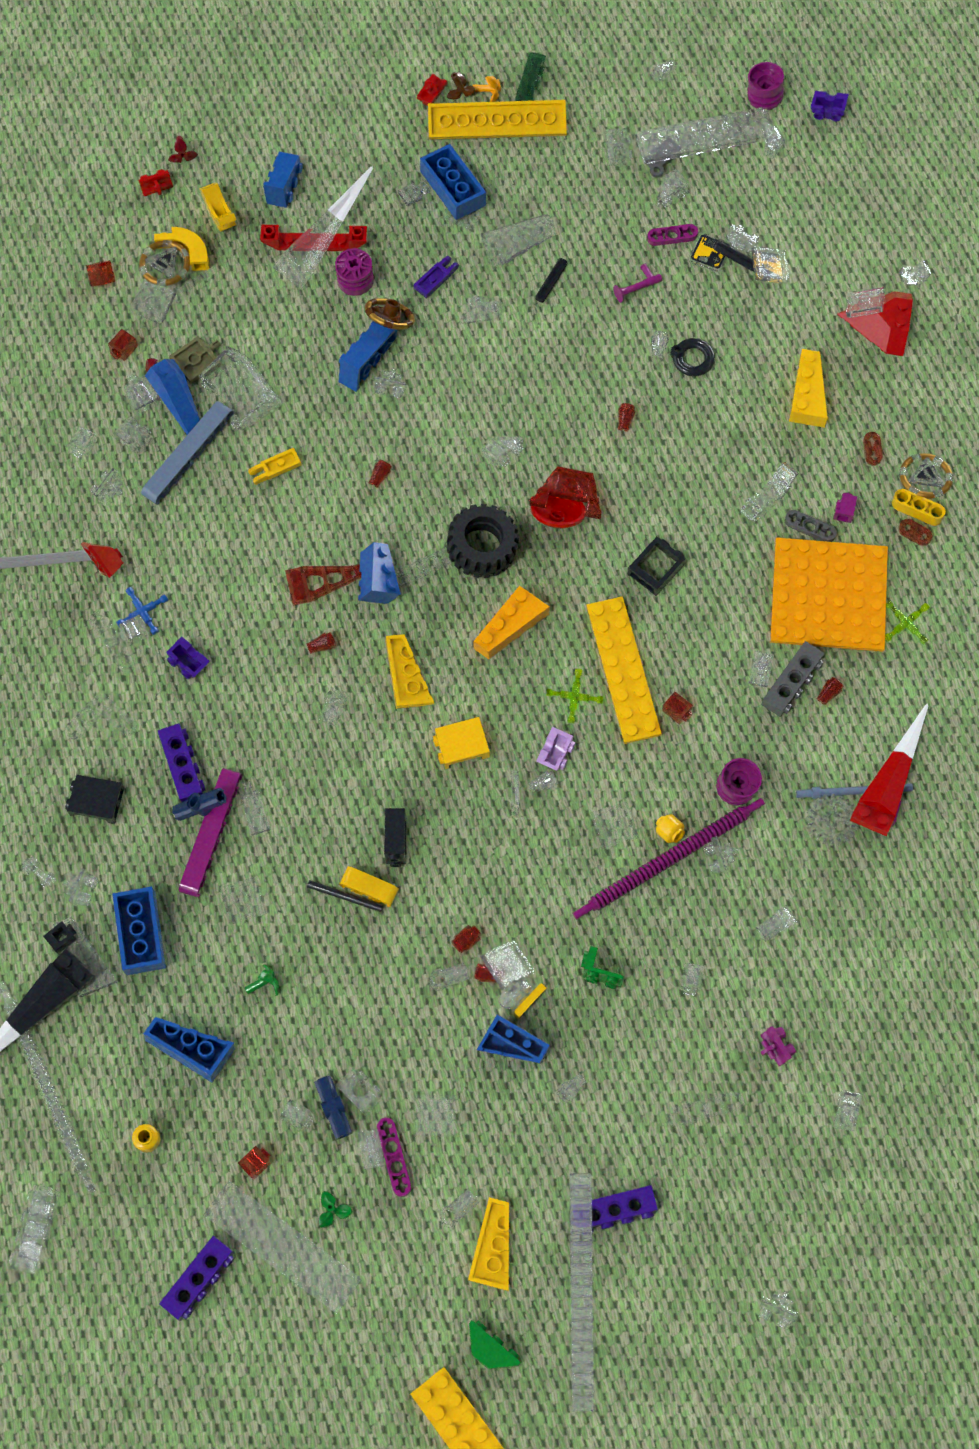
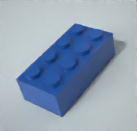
M450 144L420 158V172L456 220L486 206V191Z
M152 886L113 893L123 972L126 975L165 969L156 892Z

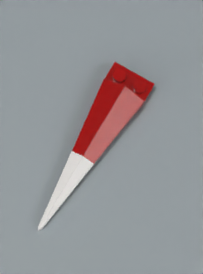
M928 704L921 710L859 799L851 816V822L887 837L898 810Z

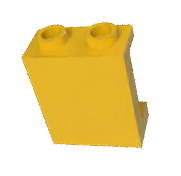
M479 717L435 728V735L432 736L435 747L439 746L441 753H437L440 765L444 764L445 769H448L451 764L482 756V759L490 757V751Z

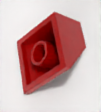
M86 542L81 543V546L102 575L110 578L123 565L121 560L123 556L117 548L113 549L110 546Z

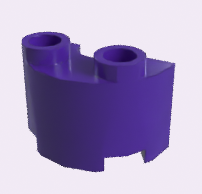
M815 91L810 107L814 113V118L817 120L826 118L836 122L840 121L844 115L849 94L837 93L832 96L824 91Z
M182 636L166 652L168 663L173 667L178 666L182 670L181 674L188 680L191 677L194 678L210 662Z

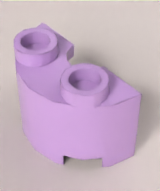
M552 727L536 762L556 771L559 769L564 770L568 761L565 757L568 752L572 753L576 742H573V736Z

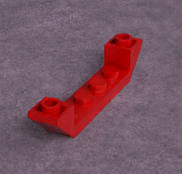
M261 224L260 241L278 251H345L347 249H357L366 244L367 226H349V233H280L279 225Z

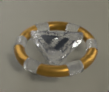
M172 240L154 242L141 254L139 260L140 272L148 282L154 285H173L181 281L188 273L190 255L187 249L178 242ZM173 247L149 257V255L157 248ZM178 250L184 259V265L174 277ZM146 264L170 279L152 277L146 268Z
M918 453L908 457L900 467L899 478L906 490L911 491L915 495L927 499H935L947 493L952 486V470L937 455ZM924 460L909 480H907L908 466L914 462ZM932 462L941 466L945 471V483ZM911 484H917L921 489H928L930 486L942 488L932 492H924Z

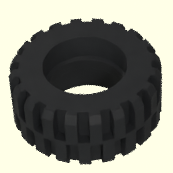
M474 504L470 505V509L465 507L461 510L460 514L458 513L454 516L448 530L446 549L451 562L455 561V567L458 570L462 568L464 574H474L473 577L479 578V575L483 576V578H490L491 574L497 576L501 570L504 572L508 569L509 564H512L516 555L519 534H517V525L513 524L514 520L511 516H506V511L503 509L499 511L497 506L494 505L487 507V504H481V506L477 507ZM485 530L492 533L498 539L500 546L490 552H480L470 547L465 537L472 531Z

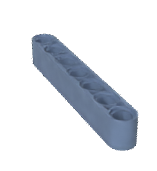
M219 401L215 402L144 485L141 494L158 505L161 498H164L170 492L172 485H176L181 479L183 472L192 466L195 458L204 452L206 445L215 439L217 432L226 426L228 419L233 417L234 411Z

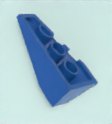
M164 359L151 366L145 377L188 435L200 421L183 371L174 359Z

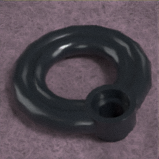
M698 338L685 339L679 344L674 345L670 350V356L675 367L687 376L697 377L704 375L711 370L715 363L713 348L706 341ZM691 348L701 350L704 354L703 363L698 366L686 364L683 359L685 351Z

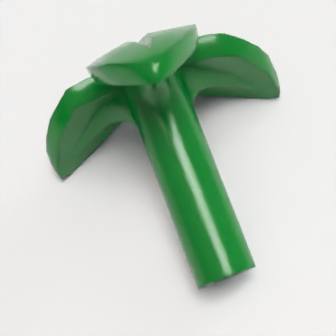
M263 964L262 966L265 970L260 973L259 980L246 986L245 991L247 994H250L269 983L273 985L275 996H277L279 992L278 980L274 977L273 970L268 965Z
M323 1191L321 1195V1204L328 1212L320 1215L318 1221L320 1228H327L332 1225L334 1214L340 1219H345L352 1214V1209L346 1204H341L335 1208L336 1199L327 1191Z

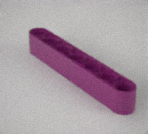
M225 768L221 770L215 789L221 788L224 790L227 797L226 803L211 809L210 813L204 816L179 885V892L194 897L200 896L198 893L200 888H203L206 880V871L210 869L213 860L211 857L220 840L218 838L220 833H223L226 824L224 821L226 816H229L232 808L231 802L236 797L239 788L237 786L239 780H242V773Z

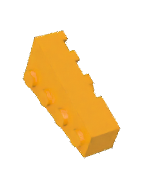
M519 585L473 641L474 649L487 659H490L513 640L520 637L525 631L547 617L550 606Z

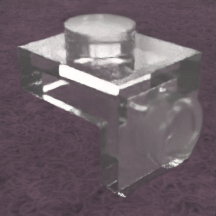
M921 260L916 266L902 267L899 270L906 286L923 284L931 275L925 260Z

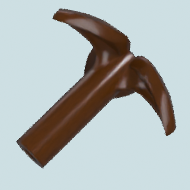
M453 72L451 74L457 89L451 90L447 94L448 99H459L461 93L465 97L474 93L475 87L471 85L465 87L467 80L460 72Z

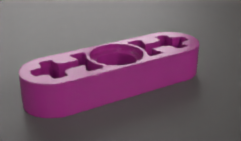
M693 224L654 228L648 232L647 241L652 246L694 241L698 235V228ZM687 230H691L692 235H689ZM674 232L677 234V237L669 238L668 234Z

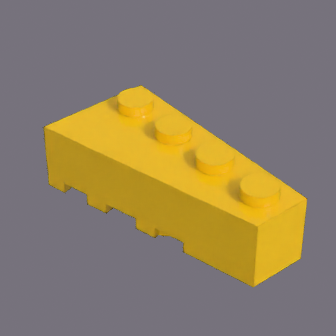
M802 349L789 422L825 428L827 409L820 352Z

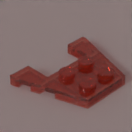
M557 466L546 479V483L542 487L540 486L537 494L530 499L529 506L546 509L549 496L587 503L584 516L601 520L602 511L599 506L600 502L597 497L593 473Z

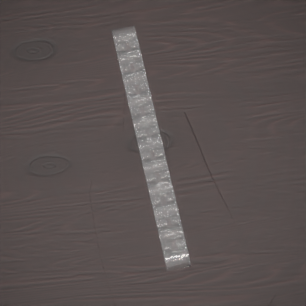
M570 1173L572 1412H594L591 1173Z

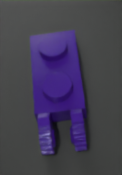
M447 255L414 283V289L427 299L459 268V264L454 262L446 269L445 266L451 261V257Z

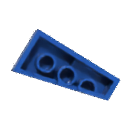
M373 321L369 329L360 335L359 340L356 343H352L349 351L341 355L339 359V383L357 392L360 388L359 382L366 380L371 366L375 367L381 354L384 355L397 338L398 330L383 327Z
M157 1017L153 1019L143 1033L146 1042L211 1083L235 1050L234 1042L224 1041L212 1035L199 1033L197 1030L187 1029Z

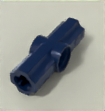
M221 788L202 795L192 793L186 801L173 806L172 813L178 821L197 814L206 816L210 813L211 809L226 803L227 797Z
M331 1076L318 1079L314 1083L322 1101V1109L326 1119L330 1122L336 1140L352 1134L345 1115L346 1110L340 1095L337 1094Z

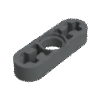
M790 510L785 516V524L788 527L817 540L832 542L836 537V529L833 526L797 510ZM796 516V520L791 522V518ZM802 519H804L802 527L799 526ZM807 523H812L815 525L816 529L813 531H809L806 529L805 525ZM819 526L822 527L819 534H817ZM830 531V535L825 537V533Z

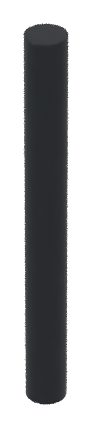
M311 880L307 884V888L379 912L382 911L383 904Z

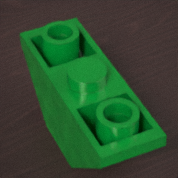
M472 1320L470 1321L472 1356L488 1370L518 1367L521 1364L518 1360L520 1356L513 1349L510 1348L507 1351L502 1346L504 1342L495 1334L491 1337L485 1332L488 1329L479 1320L476 1323Z

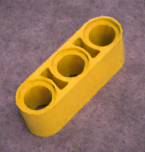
M906 489L897 490L892 499L894 509L933 526H937L942 522L946 512L941 504L918 496L916 493ZM901 498L905 502H900L898 499ZM932 513L937 514L939 517L933 516Z
M350 866L347 867L339 883L342 888L347 887L351 889V892L358 895H366L372 901L386 904V907H391L399 890L396 886Z

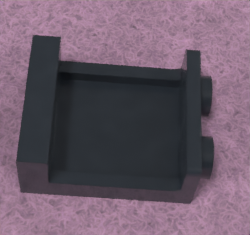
M76 774V778L72 780L70 786L71 796L67 799L65 805L68 814L73 817L76 814L103 819L107 823L115 824L124 792L123 784L121 782Z

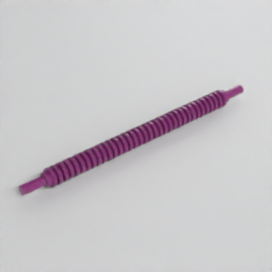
M760 798L746 807H737L732 812H729L728 815L726 814L719 820L711 823V825H708L707 828L705 827L698 831V833L696 832L694 836L691 835L685 841L683 840L681 843H678L677 846H673L668 851H665L664 854H660L655 859H652L651 862H647V865L644 864L638 870H634V873L631 872L625 878H621V881L618 880L612 886H608V889H603L604 892L601 890L599 894H595V897H590L588 904L572 913L574 918L577 920L591 910H601V907L604 908L605 904L609 905L610 902H614V899L617 900L623 894H627V891L630 892L636 886H640V883L643 884L649 878H653V875L656 876L657 872L661 873L666 868H669L670 865H674L679 860H682L683 857L686 858L692 852L694 853L696 849L699 850L700 846L704 847L705 844L707 845L709 842H712L713 839H717L722 834H725L726 831H730V828L733 829L735 826L743 823L750 816V813L765 805L763 799Z

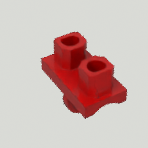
M432 74L430 78L426 79L425 85L417 94V99L426 106L433 104L447 85V80L440 79L435 74Z
M164 169L158 170L156 174L151 176L147 174L142 175L138 180L144 197L154 193L162 195L161 191L173 187L169 171Z

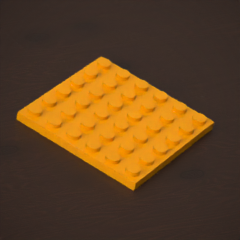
M776 538L770 643L802 645L806 641L812 646L884 652L888 546Z

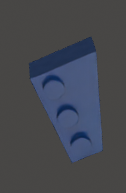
M279 151L273 163L274 170L273 172L269 171L268 177L270 179L268 182H264L263 187L267 204L287 208L288 203H291L293 200L292 190L297 187L298 173L301 174L303 164L300 163L299 155Z
M373 542L360 552L359 572L362 575L359 581L361 594L358 596V601L387 604L401 593L388 544Z
M496 1015L477 1050L541 1064L551 1046L503 1017Z

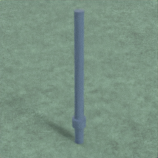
M905 784L903 792L913 791V785ZM868 786L826 789L812 787L809 790H796V797L820 799L823 796L863 794Z

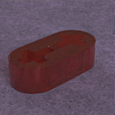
M868 432L863 439L865 460L869 465L877 466L883 458L881 439L876 432ZM870 437L876 440L873 446H871V441H868ZM872 451H874L877 457L876 460H873V457H871Z
M911 519L902 520L898 527V531L902 536L918 545L926 546L932 540V532ZM910 525V529L905 531L904 526ZM926 534V538L921 540V535Z

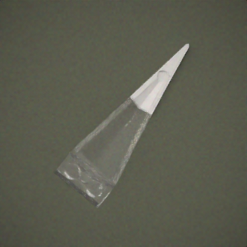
M373 166L281 255L273 269L302 290L313 276L373 170Z

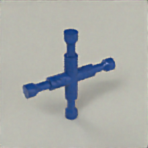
M127 588L126 593L132 598V603L137 610L130 613L123 620L116 621L117 625L121 628L125 623L141 616L150 627L152 635H155L159 630L153 625L148 612L156 608L160 603L167 602L168 598L164 594L160 599L143 606L139 598L135 596L133 588Z

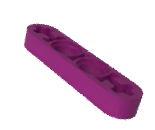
M382 1118L377 1124V1131L392 1189L397 1196L405 1197L411 1191V1184L396 1126L392 1119ZM387 1122L388 1125H392L389 1128L390 1136L395 1134V1137H390L383 1141L382 1137L387 1136L385 1130H381L380 1127H383V1123ZM389 1142L397 1144V1150L393 1153L386 1151V1144ZM400 1162L403 1166L402 1170L399 1173L392 1172V1163ZM405 1174L406 1177L401 1178L403 1184H407L408 1187L405 1188L404 1193H401L400 1190H396V1187L399 1186L398 1179L393 1181V1177H400Z

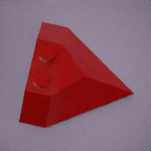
M893 291L837 313L840 318L847 321L850 326L871 343L873 342L885 354L904 356L913 304L912 294Z

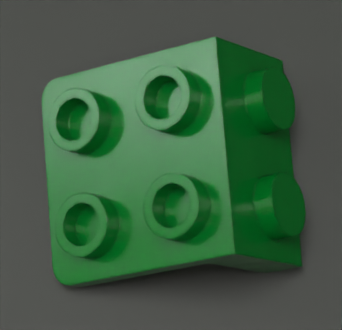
M590 946L589 952L585 951L581 967L584 968L582 977L586 978V981L589 983H605V986L611 989L621 987L624 979L623 975L593 967L598 948Z

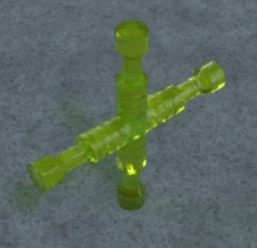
M891 600L886 602V607L891 609L900 621L892 632L885 635L887 642L895 634H899L907 628L924 645L929 639L923 636L912 622L922 612L930 609L929 605L924 603L919 610L906 617L900 610L894 607Z
M575 669V682H573L572 692L562 690L559 692L547 688L546 696L554 695L570 699V715L567 718V723H575L574 714L575 710H577L578 701L603 703V696L594 697L589 696L590 694L579 693L582 669Z

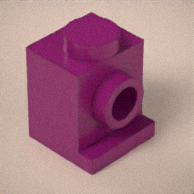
M843 493L841 500L837 499L833 520L851 523L858 496Z

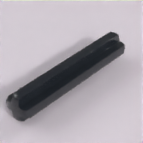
M721 241L716 242L713 248L715 251L756 273L755 260Z
M558 259L536 294L537 301L543 303L567 266L566 259Z

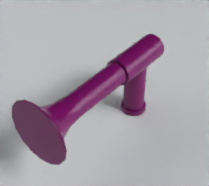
M644 263L640 266V269L647 279L624 288L614 285V295L619 303H622L624 296L661 282L662 276L660 274L653 276L648 265Z

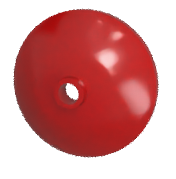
M561 492L540 494L532 500L530 507L532 515L540 523L552 528L564 529L574 527L580 524L586 515V508L579 499Z

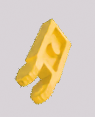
M291 448L261 461L260 464L250 468L248 472L250 475H255L264 470L265 473L253 479L254 484L257 485L267 479L270 480L301 466L302 463L295 449Z

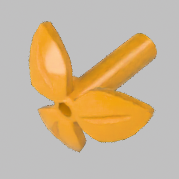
M487 76L485 79L488 85H472L475 87L474 92H491L490 102L497 101L499 97L498 91L500 92L501 89L499 79Z

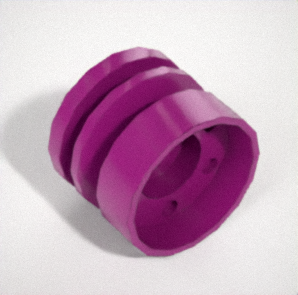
M761 62L750 69L748 73L747 94L750 104L756 109L771 110L782 102L784 96V72L780 66L771 62Z
M356 248L341 252L335 262L337 282L341 291L352 296L368 292L374 282L372 260L368 253Z
M732 759L725 765L717 778L716 789L718 795L729 805L739 806L746 804L754 797L761 786V771L749 759ZM737 781L741 786L737 787V784H734V782Z

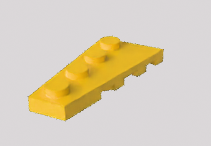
M405 634L386 636L385 642L396 709L433 705L434 700L430 696L428 686L422 678L420 668L415 662Z
M489 1197L468 1281L509 1291V1202Z

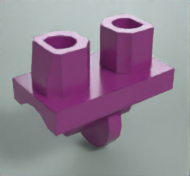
M771 1026L760 1035L763 1039L761 1043L765 1048L760 1052L761 1055L768 1054L770 1059H774L778 1066L785 1064L796 1053L792 1044L786 1046L783 1044L782 1039L786 1037V1033L782 1027L774 1028Z

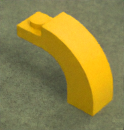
M214 182L199 188L218 230L221 232L236 226L235 214L229 210L218 183Z
M172 227V233L154 234L155 242H164V247L157 249L173 248L171 242H178L185 247L190 255L192 271L210 270L206 246L202 239L194 232L181 227Z

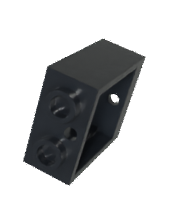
M656 536L628 567L627 574L657 596L685 565L686 558L682 552L670 547L666 540ZM656 547L676 561L659 582L639 567Z
M385 808L384 856L386 864H390V867H401V864H406L407 818L405 808Z

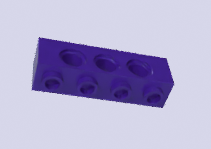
M178 723L157 730L180 801H186L192 793L202 795L206 788L203 780L199 781L197 774H200L197 762L193 763L191 757L195 755L192 746H187L186 740L189 737L186 728L182 729ZM175 744H182L179 749H173ZM181 761H187L185 766H178ZM193 778L191 783H184L185 779Z
M651 1185L570 1206L576 1232L581 1231L582 1235L594 1232L593 1228L601 1226L602 1229L614 1227L613 1223L619 1221L622 1224L634 1222V1218L642 1216V1219L651 1218L658 1211ZM630 1201H637L640 1204V1209L632 1211L629 1208ZM617 1206L620 1209V1214L612 1216L609 1213V1207ZM597 1211L600 1214V1219L598 1221L590 1220L589 1212Z
M212 1236L159 1305L177 1320L181 1321L183 1318L186 1320L194 1311L192 1306L196 1301L200 1303L206 1296L207 1292L205 1290L210 1284L214 1285L221 1276L219 1272L222 1268H228L233 1262L234 1257L232 1256L234 1252L215 1236ZM211 1257L217 1258V1265L214 1268H208L207 1261ZM197 1274L204 1276V1281L200 1285L194 1284V1277ZM184 1291H189L190 1299L182 1303L180 1295Z

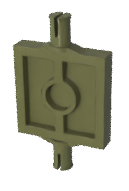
M197 336L171 354L169 358L175 360L186 379L192 384L220 365L213 351L220 347L221 344L216 340L207 345Z

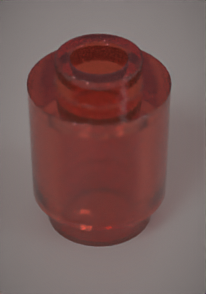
M467 925L454 936L451 943L459 953L467 952L481 940L479 937L481 933L474 925L472 927Z

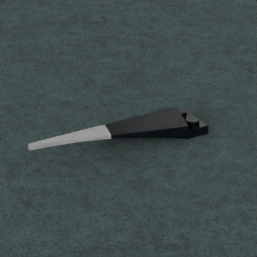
M65 949L53 963L48 965L0 1027V1052L54 1010L81 992L95 977L69 949Z

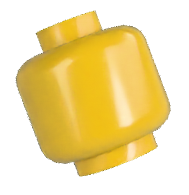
M674 815L661 816L656 822V833L667 843H677L683 838L685 834L684 824Z
M140 1125L132 1134V1142L141 1152H152L160 1144V1133L152 1125Z

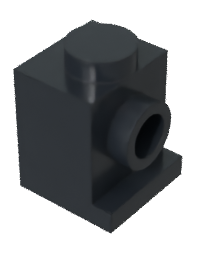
M61 921L43 937L54 951L60 955L63 950L77 940L74 936L77 932L70 923L66 926ZM65 935L66 938L60 941V938Z

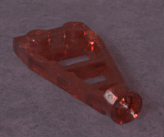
M360 564L351 566H302L285 570L293 606L312 602L357 579H361L362 573L359 572ZM330 573H340L342 580L329 584L327 575ZM309 576H321L324 584L322 587L311 591L308 588L307 578Z

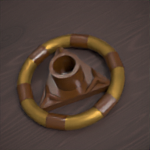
M373 298L365 304L367 316L383 327L403 330L412 327L415 323L412 311L396 300ZM401 311L408 318V321L404 323H399Z

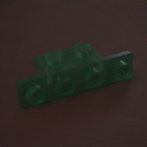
M534 52L529 53L514 101H533L535 92L540 87V76L543 77L545 55Z

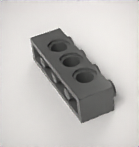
M805 641L763 698L761 705L779 717L783 713L788 714L793 706L791 704L793 699H798L801 696L803 685H808L814 677L812 675L815 669L819 670L823 665L824 661L822 658L824 653ZM805 663L809 668H803L800 664ZM790 678H796L799 682L793 683ZM785 692L788 697L784 698L779 693Z

